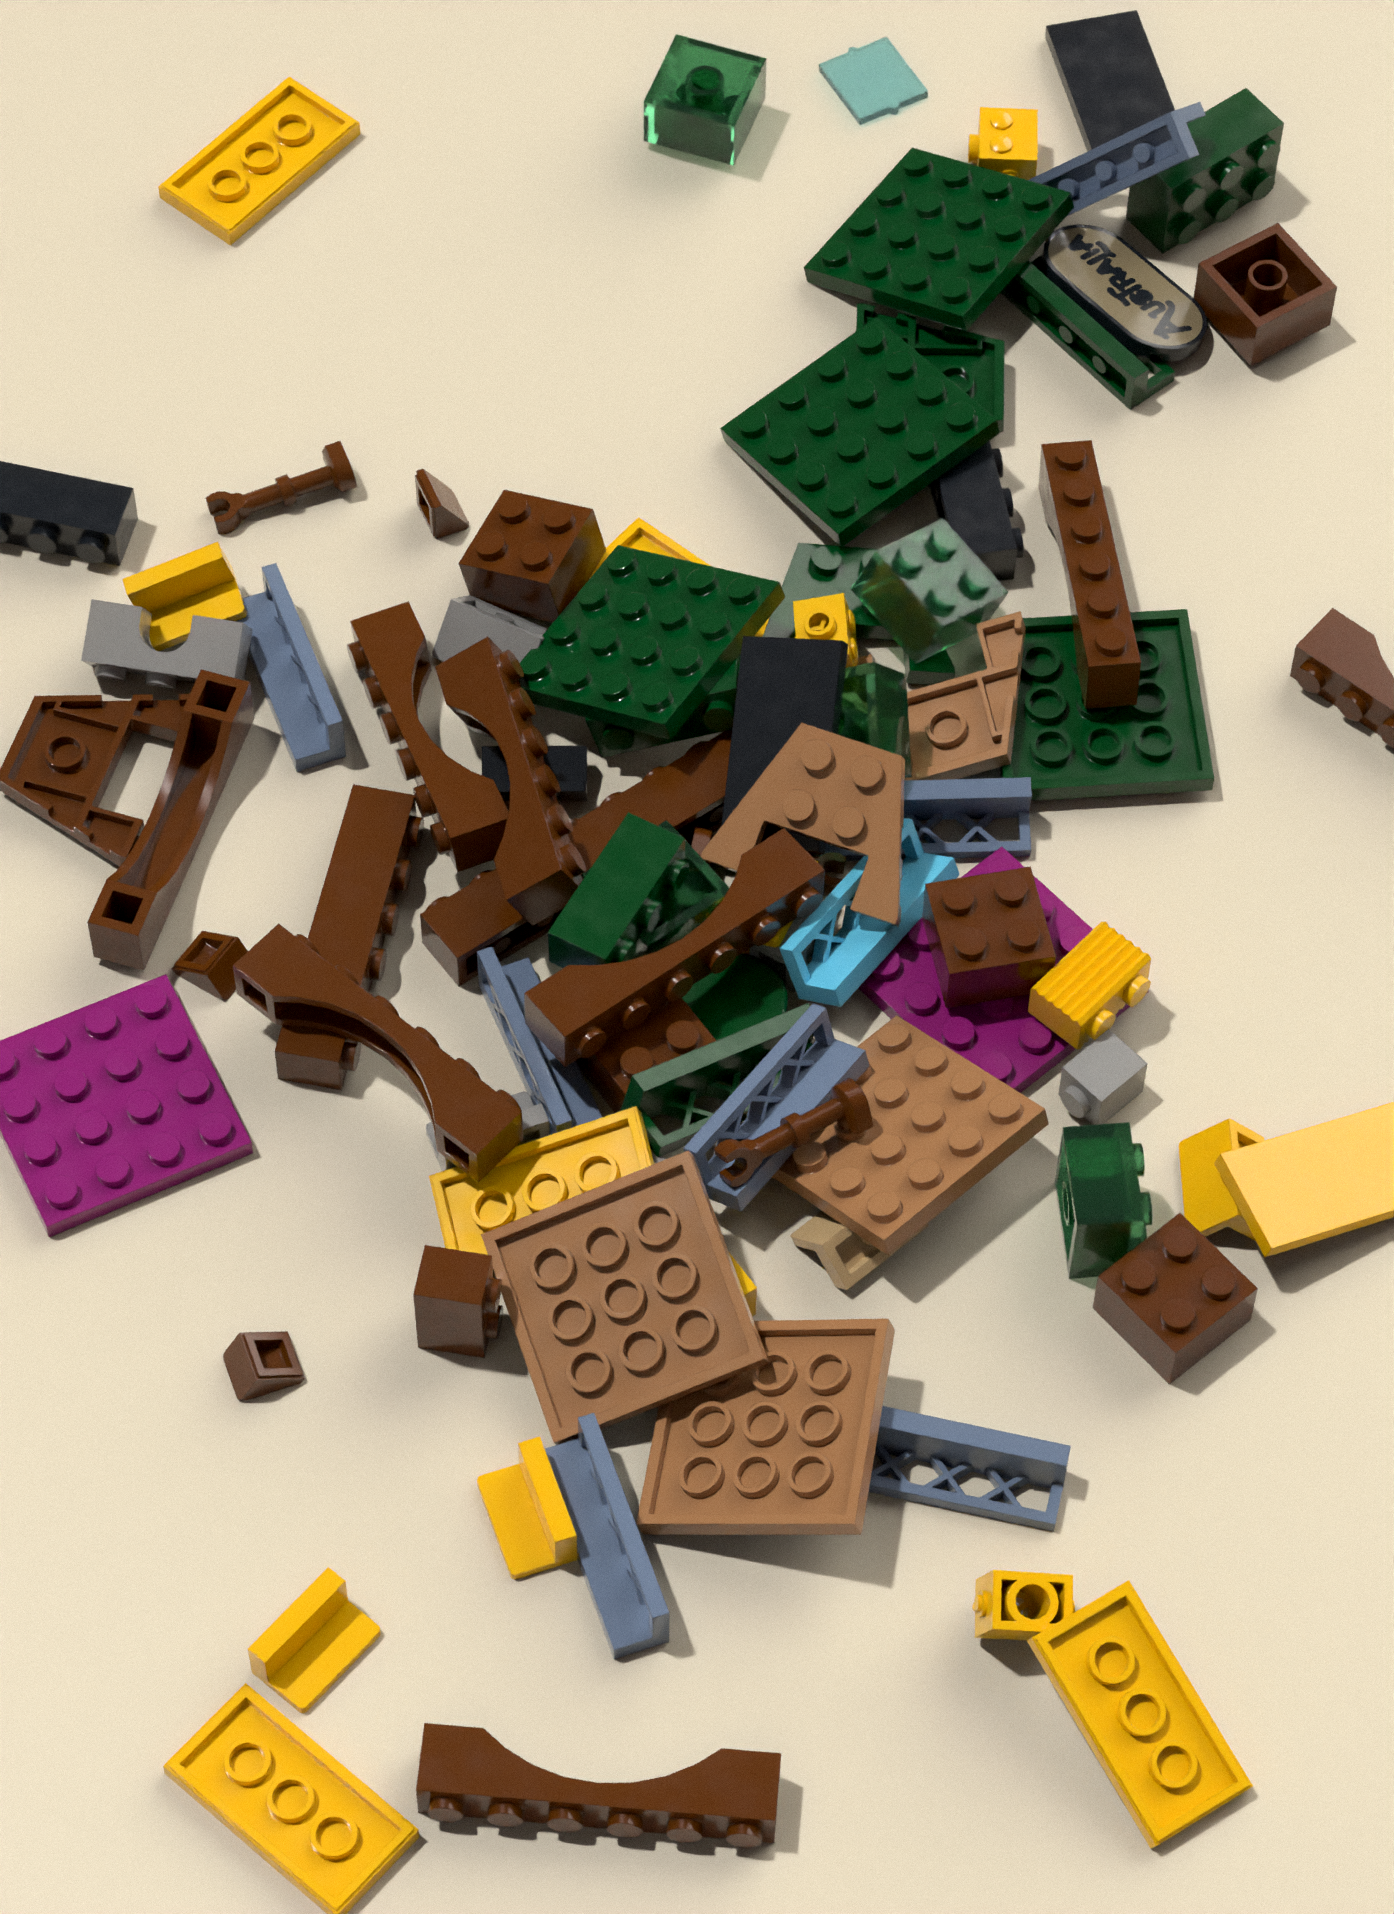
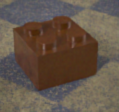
M1276 223L1198 263L1193 298L1200 304L1206 317L1248 364L1252 366L1329 326L1337 286L1279 223Z
M503 490L458 564L471 596L510 613L554 622L590 579L606 552V547L593 509Z
M1031 866L925 884L922 921L946 1008L1030 995V989L1055 966L1056 954Z
M683 998L677 1001L665 1002L650 1012L648 1017L639 1026L630 1030H622L608 1039L597 1053L588 1058L581 1057L576 1061L581 1071L612 1111L617 1113L621 1111L632 1075L716 1040Z
M1179 1213L1098 1276L1093 1309L1170 1385L1251 1320L1258 1288Z

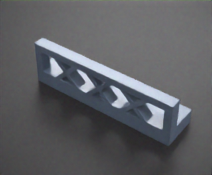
M1201 102L1171 111L1029 179V181L1071 192L1074 208L1067 215L1070 216L1199 155L1187 124L1206 116Z
M277 563L263 566L264 592L243 598L247 616L236 622L245 623L253 629L249 657L296 772L346 757L343 720Z
M1031 777L904 781V818L913 820L920 842L923 839L929 842L921 843L924 853L953 858H985L1002 846L1013 857L1030 856L1029 808L1032 799ZM995 818H1017L1019 841H997L984 829ZM956 819L969 832L959 842L945 843L932 830L942 820ZM972 819H981V820H980L978 823H976V822L973 821ZM919 820H929V821L924 825V824L921 823ZM977 837V838H978L980 841H982V842H972V841ZM826 843L825 853H840L847 857L846 861H860L864 857L863 855L836 846H830V844ZM901 845V859L904 860L906 855Z
M492 946L477 951L479 987L533 1105L542 1103L549 1119L550 1135L602 1118L577 1061L564 1067L525 1024L524 993L540 983L529 957L501 966Z
M813 1003L684 1146V1152L689 1150L695 1158L709 1199L741 1212L796 1150L790 1145L763 1159L760 1166L754 1170L746 1183L732 1187L720 1178L719 1172L730 1167L735 1159L725 1163L714 1153L713 1157L707 1161L705 1153L716 1141L717 1146L720 1142L727 1139L737 1141L753 1140L779 1127L782 1118L794 1112L802 1115L831 1100L832 1086L848 1078L856 1082L870 1066L865 1050L835 1039L825 1007ZM813 1033L815 1042L805 1052L808 1038ZM782 1068L779 1082L773 1088L776 1074ZM750 1104L746 1120L740 1125L743 1111Z
M883 1406L875 1454L883 1465L872 1470L869 1492L1054 1532L1071 1446ZM890 1455H895L897 1457L892 1459ZM914 1460L930 1463L939 1477L925 1485L909 1483L900 1468ZM970 1472L984 1474L995 1489L980 1498L965 1495L956 1480ZM891 1475L893 1479L886 1478V1476ZM1002 1478H1003V1479H1007V1480H1009V1481L1006 1482V1483H1004V1481L1002 1480ZM1026 1484L1051 1489L1046 1512L1022 1507L1012 1492ZM947 1487L949 1491L942 1490V1488ZM1003 1499L1005 1503L998 1502V1500Z
M594 1413L578 1417V1438L545 1448L577 1535V1560L613 1658L617 1659L668 1643L669 1610Z

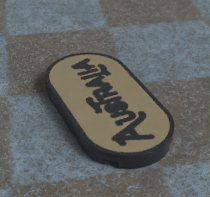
M1083 224L1061 227L1053 231L1046 239L1041 256L1042 273L1131 353L1150 359L1151 354L1163 356L1162 361L1173 362L1186 359L1198 351L1207 329V318L1204 310L1192 296L1124 239L1106 229Z

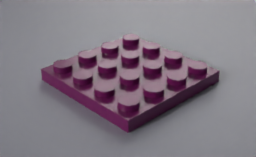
M1001 846L960 878L1024 868V866ZM1034 876L1056 954V965L1093 929ZM922 917L858 988L890 1019L896 1015L1019 1093H1022L1076 1050V1048L1028 1012L1030 995L946 1008ZM1125 1004L1123 1009H1119L1118 1013L1116 1014V1018L1119 1015H1121L1124 1011H1126L1130 1006Z
M166 974L0 1040V1136L48 1237H52L253 1154L252 1142Z

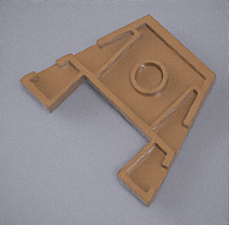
M1021 611L976 624L987 668L961 677L883 698L871 654L858 658L861 687L854 689L905 759L904 781L960 779L1011 764L1026 630Z
M801 723L703 849L700 858L708 863L737 872L741 855L761 843L768 824L866 856L868 860L850 909L855 913L899 927L901 922L900 882L902 880L903 860L901 859V840L904 823L905 759L901 755Z

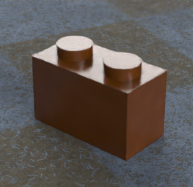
M429 1245L424 1246L413 1293L418 1348L485 1358L489 1338L498 1339L503 1319V1305H499L502 1279L493 1277L492 1255Z

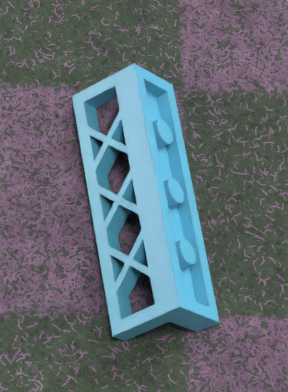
M904 818L901 845L906 858L903 860L902 880L900 882L901 922L899 927L855 913L850 909L868 857L864 856L821 902L819 907L779 948L799 999L842 1007L922 917L925 884L956 879L960 875L953 857L924 853L912 819ZM846 905L842 928L833 936L837 913ZM815 938L812 961L806 966L801 952Z

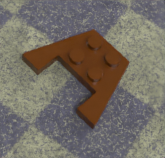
M135 694L131 701H103L102 695L34 696L0 768V791L116 865L121 866L136 844L144 828V820L98 808L132 732L135 731L175 742L182 710L190 694H179V700H154L153 694Z

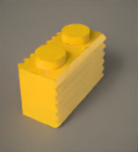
M1100 922L1030 989L1028 1012L1079 1050L1090 1038L1096 1040L1105 1031L1110 1030L1115 1021L1116 1014L1119 1009H1123L1125 1004L1134 1007L1143 999L1151 985V981L1148 980L1151 958L1148 953H1143L1140 947H1135L1131 940H1126L1123 934H1118L1115 928H1110L1107 922Z

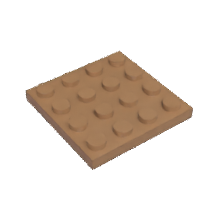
M897 1015L857 1046L866 1051L870 1065L857 1079L856 1083L861 1087L868 1100L873 1127L860 1134H848L845 1132V1129L842 1130L839 1127L837 1121L810 1135V1142L798 1147L772 1176L887 1255H890L1049 1124L1045 1108Z
M689 1150L481 1234L488 1255H492L495 1276L502 1279L501 1293L553 1443L556 1445L578 1438V1417L594 1413L601 1430L769 1362L695 1158Z
M890 1320L754 1321L767 1355L768 1363L658 1407L636 1525L643 1535H862L895 1333Z

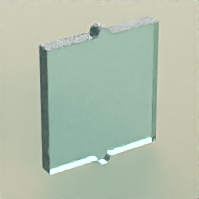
M887 36L859 48L850 47L847 53L819 64V72L859 125L889 113L896 115L899 109L928 97L926 87Z

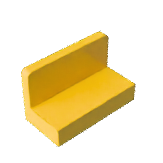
M218 542L122 579L127 596L133 606L143 607L152 613L149 636L151 644L156 651H161L186 641L190 634L193 615L237 621L247 616L234 570Z
M1230 1118L1179 1143L1184 1217L1205 1237L1223 1228L1230 1227L1255 1240L1214 1162L1221 1153L1264 1141V1137Z
M540 1436L518 1443L519 1464L493 1471L477 1478V1486L510 1577L514 1580L577 1561V1535Z
M328 1567L248 1648L251 1671L298 1712L306 1713L380 1637V1627L348 1601L346 1581Z

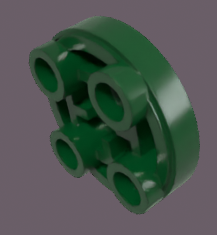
M743 953L737 956L733 963L724 971L717 974L711 973L695 983L690 991L682 997L716 1041L787 1012L788 1004L786 986L778 972L762 959Z

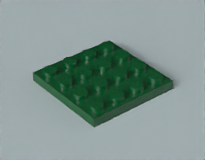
M912 147L803 267L806 279L811 284L967 331L1073 210L1072 195L1068 191Z
M877 317L720 428L724 441L841 547L1000 434L998 421L994 416Z
M617 545L542 635L545 639L536 649H531L521 660L520 665L524 677L519 679L520 686L535 705L672 739L739 656L742 649L743 636H755L784 600L785 594L778 581Z
M1187 609L1130 612L1141 660L1137 705L1085 709L1077 673L1072 615L1023 618L1026 630L1011 764L999 767L1001 778L1031 777V801L1212 790L1214 773Z

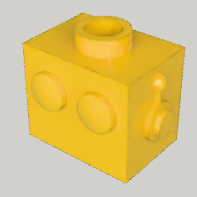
M980 107L978 134H969L968 163H977V166L1025 180L1035 177L1037 169L1038 109Z
M844 593L793 601L796 638L842 640L848 644L843 690L851 686L854 688L861 687L856 621L853 612L849 609Z
M992 1570L977 1578L975 1581V1598L972 1609L975 1612V1638L1027 1641L1075 1612L1073 1575Z

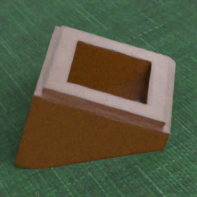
M425 469L417 470L415 475L417 505L432 535L438 539L469 528V522L454 492Z
M201 931L171 969L179 977L214 997L227 1000L236 990L233 965L248 951L239 937Z
M288 1331L239 1332L223 1354V1360L238 1400L257 1398L300 1384L305 1379Z

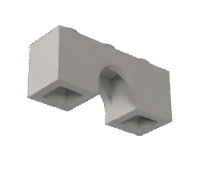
M91 599L81 661L91 667H96L95 676L125 681L127 672L146 675V684L176 689L177 680L195 683L201 669L244 680L253 631L245 623L193 615L190 634L185 643L176 650L159 652L152 646L149 636L152 613L139 606Z

